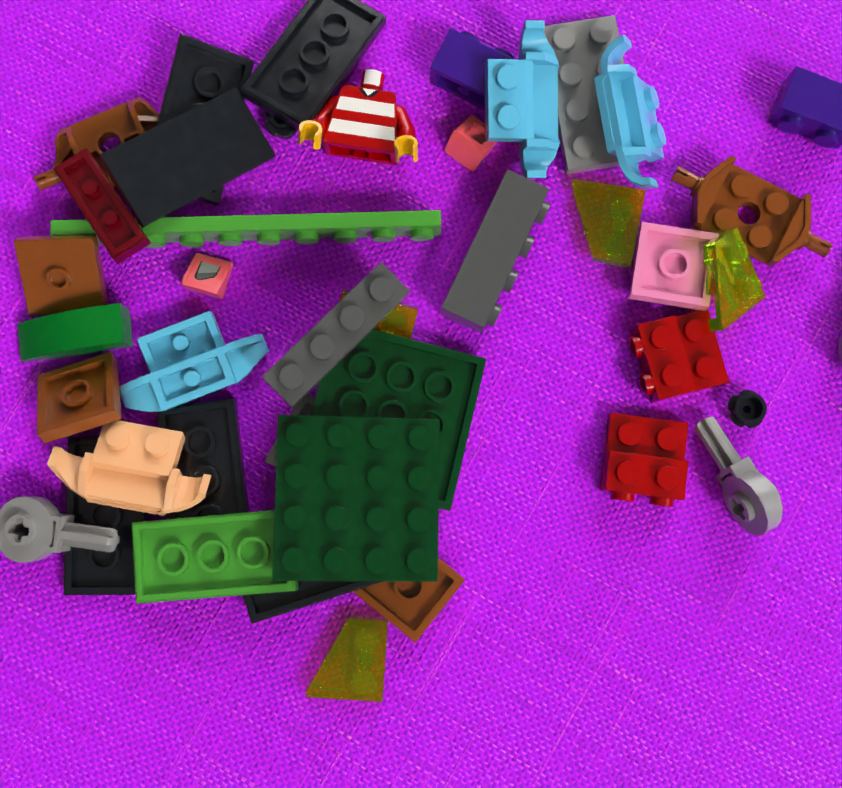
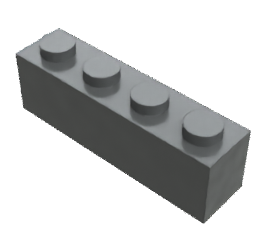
M507 169L441 307L442 316L481 334L486 324L494 327L503 307L497 304V300L502 290L510 293L519 271L513 269L518 256L526 259L535 237L529 235L534 222L542 225L551 203L545 201L550 188Z
M380 262L262 376L263 380L292 409L406 298L410 290Z

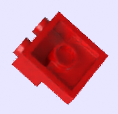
M708 309L676 317L673 315L638 324L631 329L632 335L629 336L630 350L634 358H639L643 372L639 374L640 386L644 395L650 396L651 403L729 383Z
M609 413L600 490L611 491L610 499L634 502L635 495L649 496V504L673 507L674 500H685L689 461L685 460L688 423Z

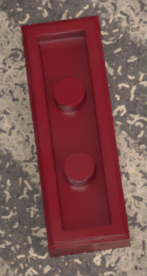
M87 148L53 168L117 264L151 244Z

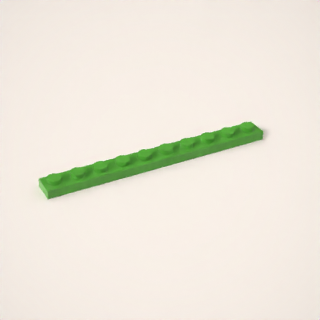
M441 210L163 217L142 230L151 242L146 248H164L165 243L180 242V245L184 247H202L204 242L219 241V244L222 246H240L242 241L257 240V243L260 245H278L280 240L295 239V242L298 244H316L319 242V239L334 238V242L354 243L357 241V238L372 237V240L375 242H392L395 240V237L410 236V239L413 241L421 242L430 241L433 239V236H441ZM87 219L51 220L50 236L97 235ZM97 236L98 245L103 244Z

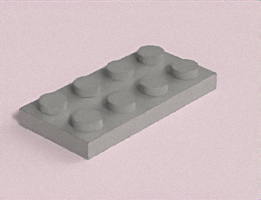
M612 15L545 26L544 33L546 39L554 49L559 63L558 134L566 174L619 166L617 157L607 152L594 77L601 75L603 52L612 41L619 37L616 16ZM623 56L620 64H625Z

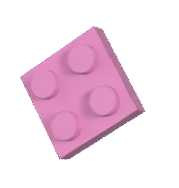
M642 222L639 227L629 299L706 311L710 306L719 234Z

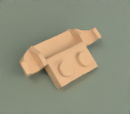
M120 420L103 425L93 453L85 452L84 457H79L66 452L61 447L54 446L47 463L49 468L66 486L85 498L87 502L165 517L167 513L183 511L200 503L206 496L211 480V475L203 474L202 477L197 478L182 476L180 469H176L185 442L183 432Z

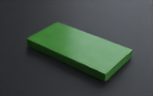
M275 510L132 522L136 604L298 590V581H272Z

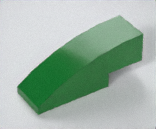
M121 303L75 309L18 323L21 362L98 354L100 350L133 347L130 309Z

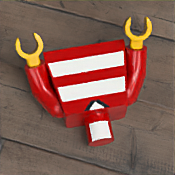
M364 70L360 87L352 85L342 86L339 95L331 97L312 120L303 121L299 125L298 144L301 145L304 140L314 141L313 149L319 150L321 140L324 137L323 143L327 155L396 166L399 158L403 155L412 156L413 162L418 161L416 131L407 110L402 105L397 104L394 92L383 90L385 75L377 70Z

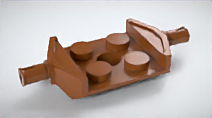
M137 97L58 130L55 137L56 161L53 162L54 167L87 148L113 187L116 188V185L99 159L100 154L103 153L104 143L110 138H119L122 144L155 128L159 113L146 101ZM53 168L33 176L36 185L41 191L61 182Z
M733 156L727 158L705 176L700 175L698 177V175L681 166H678L671 181L692 190L690 196L693 197L690 219L693 228L699 231L718 233V241L769 267L777 264L795 249L800 250L803 247L823 258L829 254L833 243L812 234L810 230L811 195L805 193L799 198L734 165L736 158ZM740 207H748L753 210L755 214L754 224H745L739 219L738 209Z

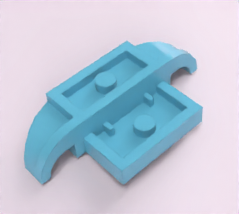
M525 20L520 35L518 59H487L484 63L485 141L519 142L520 166L522 174L526 178H546L548 167L554 160L560 145L558 139L559 63L554 49L546 39L544 33L545 21Z
M623 34L607 46L601 58V75L594 77L606 148L609 154L617 157L624 176L633 185L644 189L658 188L657 180L641 176L638 163L645 160L652 163L664 159L662 146L666 144V136L662 125L657 122L655 109L659 108V99L655 88L637 77L634 67L630 64H620L622 56L627 50L632 48L631 40Z
M208 311L137 338L150 374L120 386V396L125 408L146 412L167 411L239 383L252 371L259 360L269 352L263 334L252 335L225 344L213 312Z

